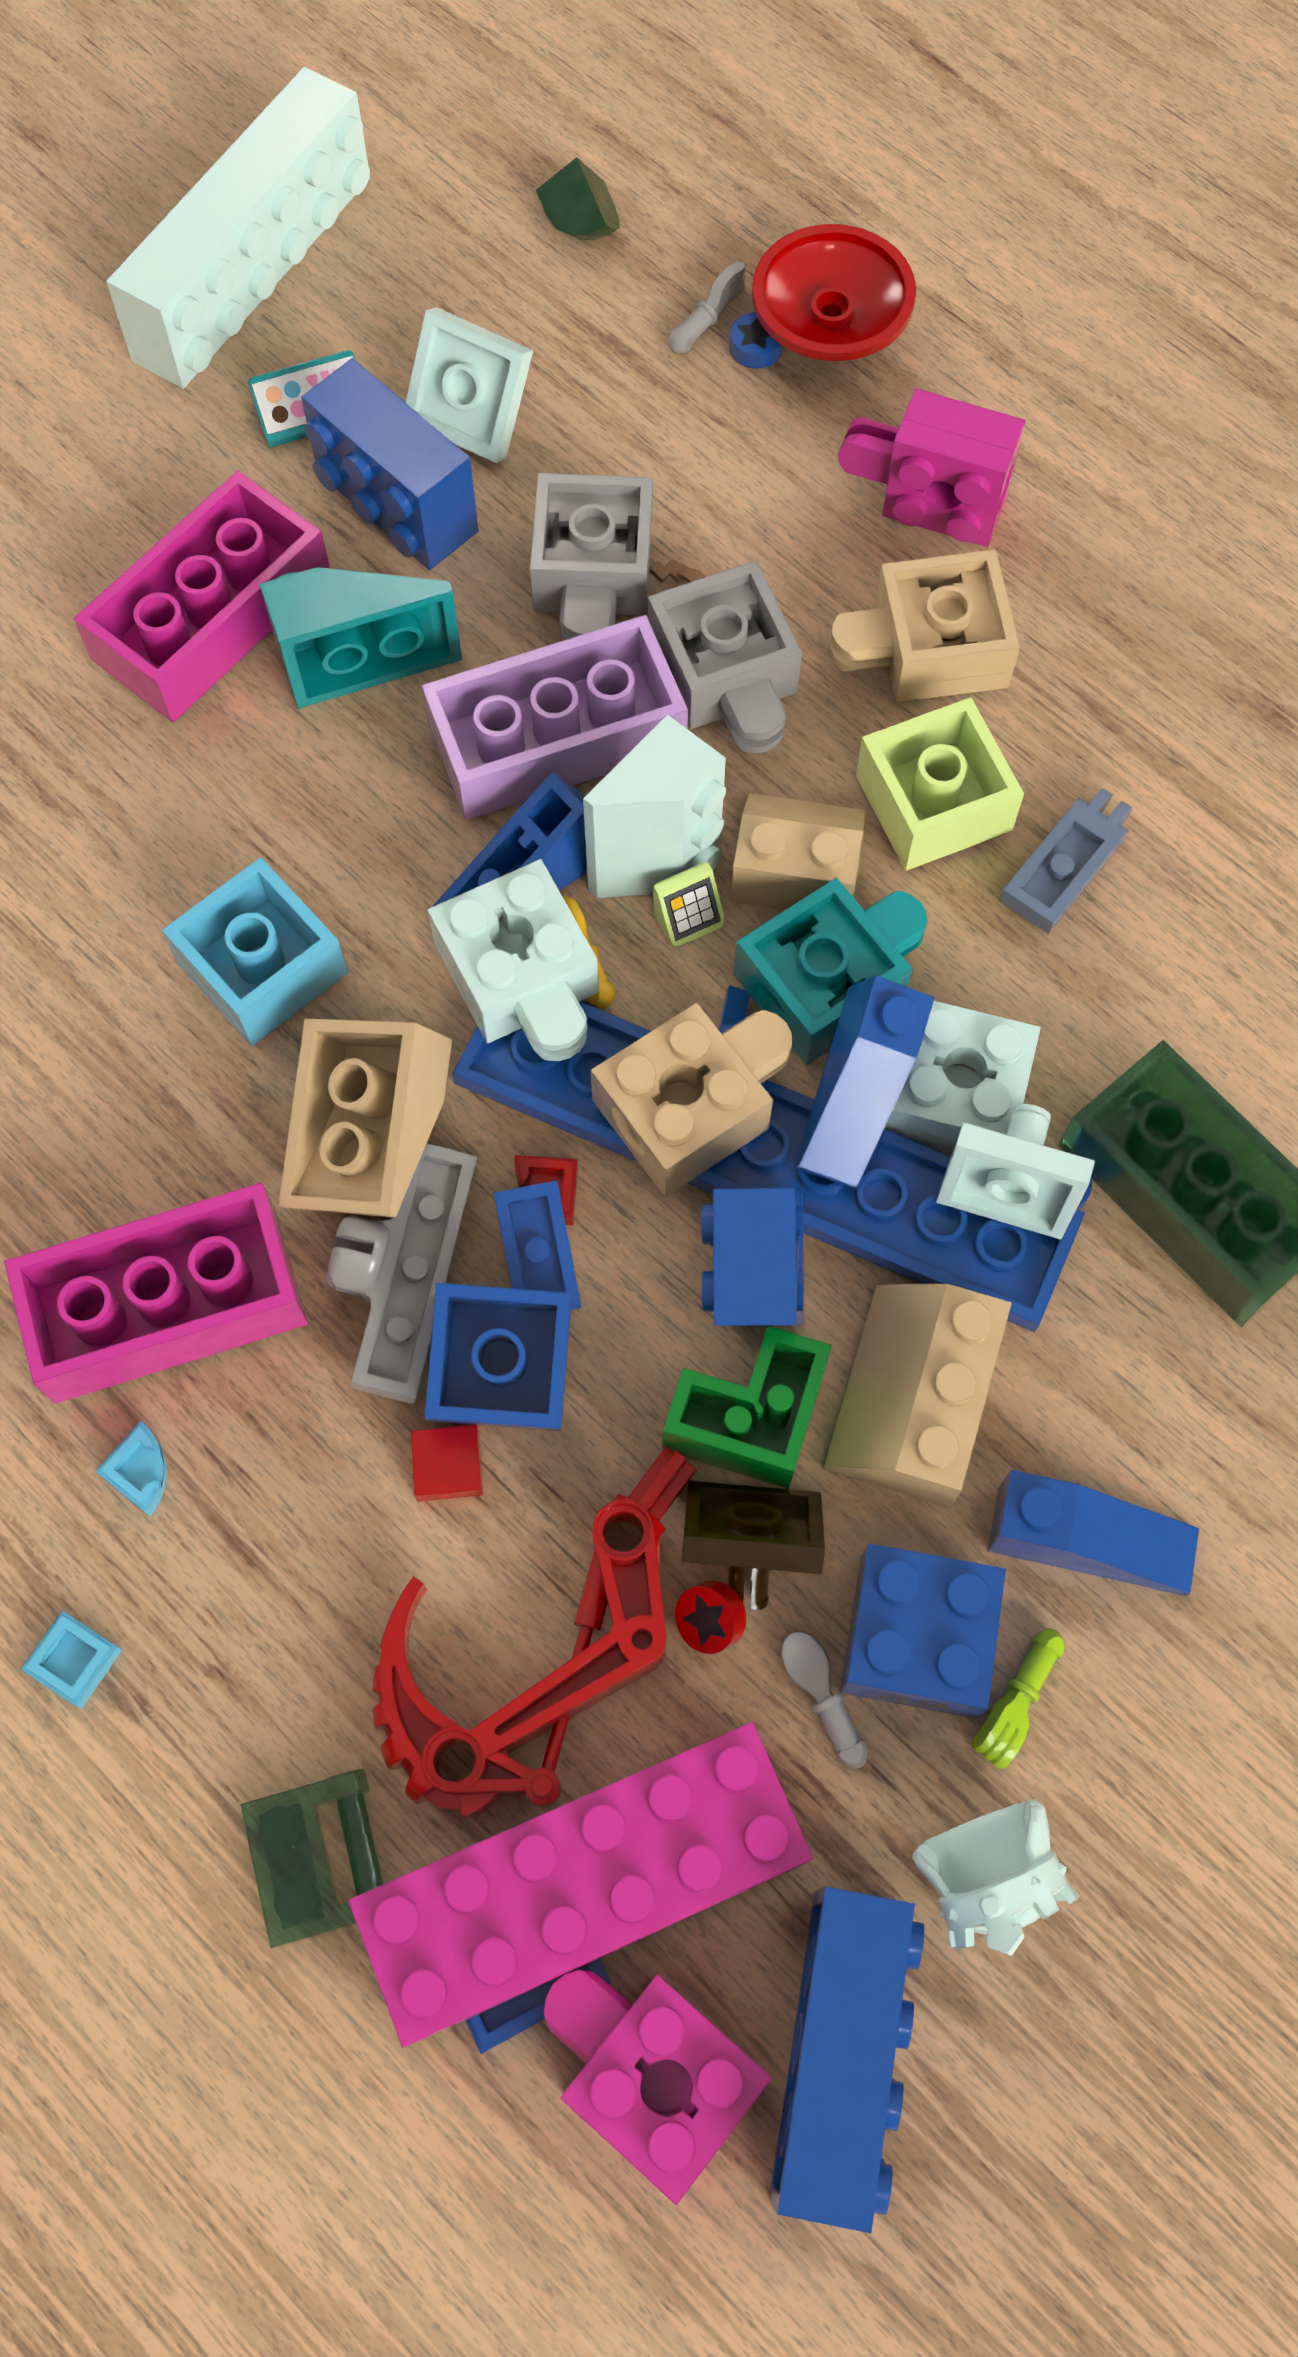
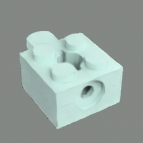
M542 859L427 909L434 945L487 1044L522 1028L534 1051L544 1060L562 1061L570 1059L580 1052L587 1039V1017L579 1001L599 993L597 957Z
M934 1001L917 1059L884 1129L947 1155H952L963 1122L1006 1135L1015 1106L1024 1103L1041 1027Z

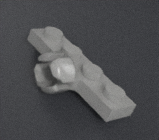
M427 1143L396 1217L377 1221L351 1214L344 1217L339 1224L334 1247L328 1262L326 1272L327 1284L333 1290L360 1296L369 1305V1317L351 1380V1389L414 1404L432 1337L436 1283L446 1282L477 1156Z

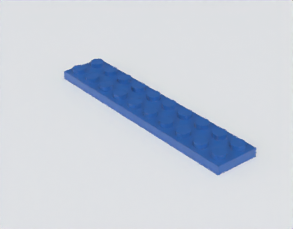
M579 1001L587 1017L586 1043L580 1052L570 1059L548 1061L542 1059L534 1051L522 1028L487 1044L477 1026L452 1072L454 1084L638 1162L592 1101L591 1070L650 1033V1030ZM769 1080L761 1083L773 1099L769 1129L687 1183L713 1194V1189L796 1188L804 1195V1234L920 1284H951L1011 1302L1007 1321L1032 1332H1036L1085 1215V1212L1076 1209L1060 1240L936 1203L951 1156L886 1129L883 1130L856 1188H851L794 1168L815 1099Z

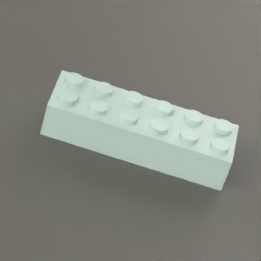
M303 67L108 278L106 283L132 362L184 389L198 372H202L207 368L212 356L228 338L238 333L244 320L262 300L267 299L273 293L276 284L290 268L304 258L307 249L321 233L335 223L338 214L355 195H359L365 189L370 179V168L367 160L357 92Z

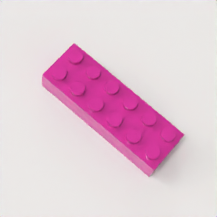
M751 1722L369 1890L348 1901L401 2047L406 2048L790 1872L813 1860V1857L754 1723Z

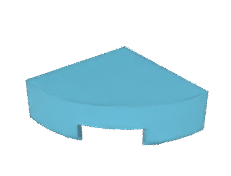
M140 1420L96 1470V1473L150 1517L160 1503L165 1490L167 1463L164 1451L157 1437Z

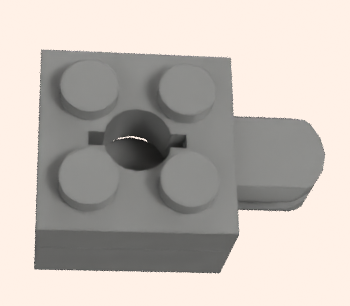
M538 473L530 562L533 611L560 612V632L563 641L615 625L616 615H647L653 526L652 477Z
M754 561L648 596V621L688 709L689 729L691 730L724 718L735 743L742 751L757 754L768 752L775 748L783 739L786 711L780 699L797 694L802 652L758 562Z

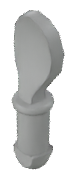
M803 1630L791 1632L783 1640L781 1651L786 1671L796 1685L809 1692L816 1699L818 1704L813 1706L811 1710L813 1714L818 1715L837 1752L835 1756L839 1762L850 1769L861 1768L866 1763L868 1747L865 1739L861 1740L842 1703L843 1695L841 1693L833 1695L830 1691L831 1663L825 1648L812 1634Z

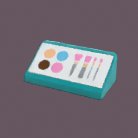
M351 350L338 352L248 379L253 406L269 448L307 437L304 430V425L307 422L301 396L351 358L356 360Z

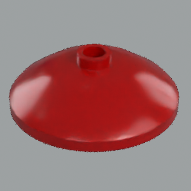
M842 224L814 225L785 235L763 254L756 266L752 283L753 308L765 331L775 341L790 351L823 361L854 360L872 355L894 342L909 324L916 299L914 274L902 253L886 239L873 232Z

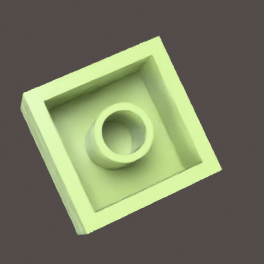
M972 697L862 737L855 776L905 871L1013 831L1024 792Z

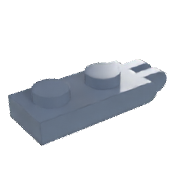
M1102 788L1089 804L1078 798L1005 886L999 901L1049 934L1127 837L1129 830L1123 827L1122 824L1128 818L1133 807L1121 801L1108 817L1102 812L1113 796L1110 792Z

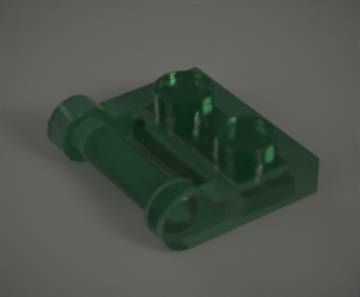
M365 1769L340 1773L322 1781L240 1804L270 1948L275 1949L357 1924L349 1902L340 1905L338 1903L318 1807L336 1802L357 1896L384 1884L363 1795L370 1790Z

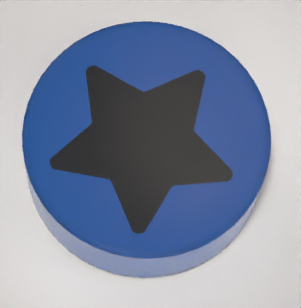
M755 312L742 315L731 327L730 352L733 358L741 365L755 369L765 368L773 365L781 357L783 346L765 331Z

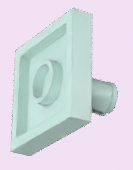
M440 308L428 309L425 311L406 403L455 445L494 463H498L507 457L533 350Z
M1019 1104L1015 1106L1012 1112L1006 1135L963 1122L936 1203L1061 1240L1090 1183L1095 1161L1044 1146L1051 1120L1050 1113L1035 1105Z

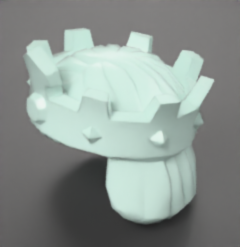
M1036 1799L1017 1803L1002 1810H996L926 1840L913 1853L912 1859L917 1869L927 1878L940 1895L938 1901L942 1909L940 1917L946 1920L949 1929L951 1947H956V1949L974 1946V1933L989 1934L985 1936L988 1948L1012 1956L1025 1937L1022 1930L1023 1927L1035 1922L1040 1917L1045 1919L1055 1914L1059 1910L1056 1902L1067 1901L1071 1904L1080 1897L1079 1893L1065 1876L1067 1867L1059 1863L1056 1852L1050 1849V1830L1045 1805Z

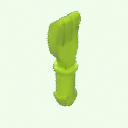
M1051 1628L1044 1629L1032 1638L1031 1642L1033 1645L1015 1678H1011L1008 1681L1009 1690L1003 1698L994 1704L982 1728L972 1740V1749L982 1754L986 1760L991 1761L998 1769L1006 1768L1023 1745L1030 1727L1028 1716L1031 1701L1037 1702L1040 1699V1689L1056 1660L1062 1658L1065 1647L1064 1640L1057 1630Z

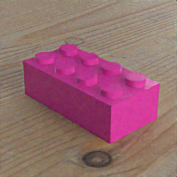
M237 470L73 618L90 659L173 723L272 630L259 584L277 579L287 573H298L316 567L330 568L322 531Z
M262 1182L4 1261L32 1382L54 1404L308 1325L277 1214Z

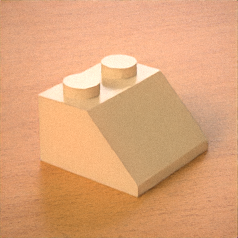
M749 793L742 813L733 864L730 902L786 910L836 877L853 896L866 810Z

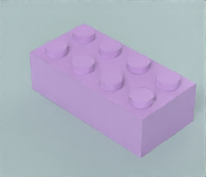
M646 615L421 685L428 726L465 820L526 801L552 771L573 786L607 775L667 715L686 729L688 725V709Z

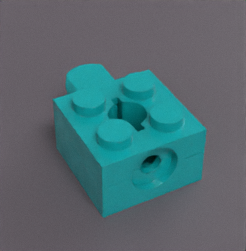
M836 877L736 941L733 975L761 1010L777 1014L787 1023L792 1034V1049L807 1066L830 1051L848 987L875 975L908 987L913 968L904 959V956L918 948L922 943L927 926L926 911L918 899L903 891L892 892L864 910Z

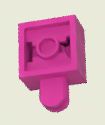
M915 388L899 428L863 417H857L853 420L838 452V461L847 473L887 484L882 516L898 520L908 526H918L949 535L962 542H972L989 547L1008 496L1026 420Z
M576 1970L564 1974L553 1983L546 1996L544 2016L548 2028L586 2064L560 2099L677 2206L772 2080V2077L658 1975L653 1978L633 2005L598 1974L584 1970Z

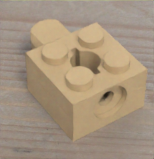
M996 550L883 563L880 568L874 604L875 609L839 613L832 624L829 655L833 663L844 672L888 666L895 702L1009 688L1020 650ZM942 639H957L950 642L942 641Z
M695 1003L591 1070L592 1101L664 1197H667L769 1129L773 1099L761 1083L788 1065L792 1049L791 1031L787 1023L777 1014L761 1010L749 1015L725 1032L720 1033L699 1004Z

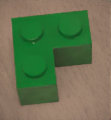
M767 1325L748 1387L683 1368L662 1431V1450L666 1446L673 1452H679L684 1457L789 1489L832 1345Z

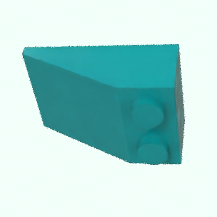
M316 567L298 573H287L277 579L259 584L278 653L298 709L462 660L453 590L449 581Z

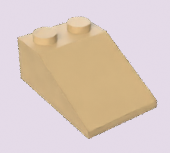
M304 1019L278 1207L292 1210L396 1217L444 1103L452 1039L416 1022Z

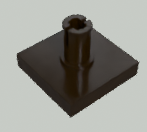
M701 1481L688 1482L681 1562L729 1566L727 1585L739 1595L742 1602H744L745 1581L751 1579L750 1610H762L767 1607L769 1602L768 1584L770 1570L812 1574L823 1573L825 1541L821 1492Z

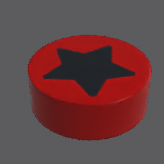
M708 1580L686 1590L680 1596L675 1609V1620L680 1635L691 1648L704 1654H715L735 1644L742 1637L746 1627V1611L741 1598L730 1586L720 1581Z

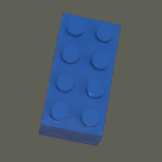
M826 1886L814 1892L769 2200L777 2215L872 2233L874 2213L887 2214L891 2196L893 2167L891 2164H886L884 2158H881L885 2129L891 2131L898 2130L904 2091L903 2082L895 2081L892 2078L896 2048L908 2049L914 2019V2002L902 2000L906 1970H918L924 1943V1923L913 1921L914 1903Z

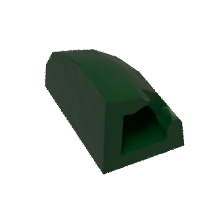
M577 157L536 189L546 216L556 229L580 240H596L620 229V220L604 180Z

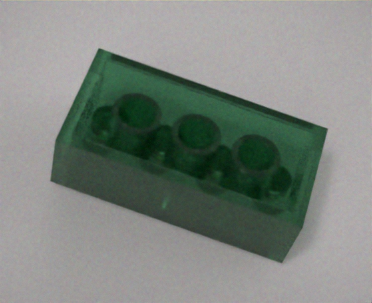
M1164 1040L1072 1117L1058 1146L1064 1152L1094 1160L1092 1180L1241 1328L1298 1277V1168Z

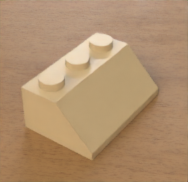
M951 1284L876 1285L823 1469L951 1508L963 1488L1012 1303Z

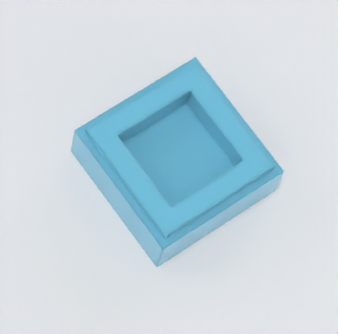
M61 1611L20 1670L74 1706L82 1709L120 1655L122 1649L66 1612Z

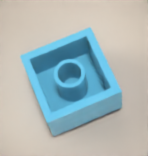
M262 857L258 858L162 929L177 964L251 1047L348 974L338 939Z

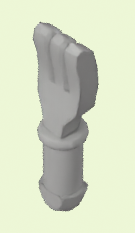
M736 261L722 271L713 283L707 301L696 303L694 311L679 327H675L668 340L673 352L677 354L689 352L691 346L709 326L716 324L717 316L723 312L729 302L744 291V262Z

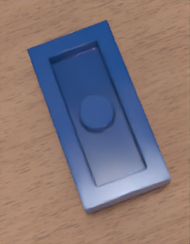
M552 1181L494 1192L511 1287L513 1289L571 1293V1310L582 1308L558 1182Z

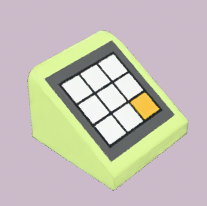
M709 862L698 864L653 886V915L673 948L683 946L724 926V913L713 870Z

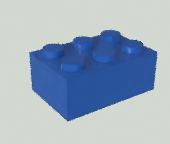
M351 358L301 396L307 422L304 425V430L312 445L315 458L312 466L317 478L329 491L335 492L338 490L345 496L364 522L369 525L375 523L389 535L392 544L403 556L407 558L413 556L430 571L479 532L470 457L354 358Z

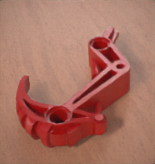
M665 1446L628 1497L618 1493L611 1503L606 1504L597 1513L593 1522L592 1532L594 1553L574 1621V1625L580 1627L571 1660L470 1731L459 1726L433 1707L420 1691L414 1678L409 1658V1634L415 1611L427 1588L416 1577L413 1576L393 1608L380 1643V1648L382 1649L380 1663L374 1669L372 1691L379 1696V1703L373 1708L375 1729L385 1730L387 1739L380 1747L382 1756L389 1770L403 1768L410 1777L406 1785L405 1794L415 1804H420L428 1800L441 1809L461 1811V1816L469 1818L487 1810L500 1796L526 1794L529 1800L539 1807H548L558 1800L561 1794V1785L554 1772L569 1719L652 1672L662 1663L666 1655V1628L660 1585L659 1539L666 1529L660 1520L697 1471L696 1467L686 1461V1457L677 1451L673 1452ZM619 1522H629L641 1531L643 1537L640 1544L634 1549L626 1552L616 1551L605 1542L604 1536L607 1530ZM608 1605L613 1627L609 1633L590 1645L593 1631L600 1632ZM552 1729L541 1768L532 1770L510 1758L511 1752ZM455 1744H465L471 1747L475 1754V1766L471 1774L458 1782L444 1780L440 1776L438 1769L442 1753L448 1747Z

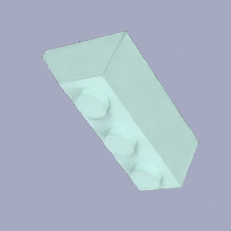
M669 715L662 719L583 798L588 891L597 898L653 895V886L656 883L703 862H709L712 870H714L721 859L720 843L721 831L724 826L722 811L723 799L726 794V787H724L726 758Z

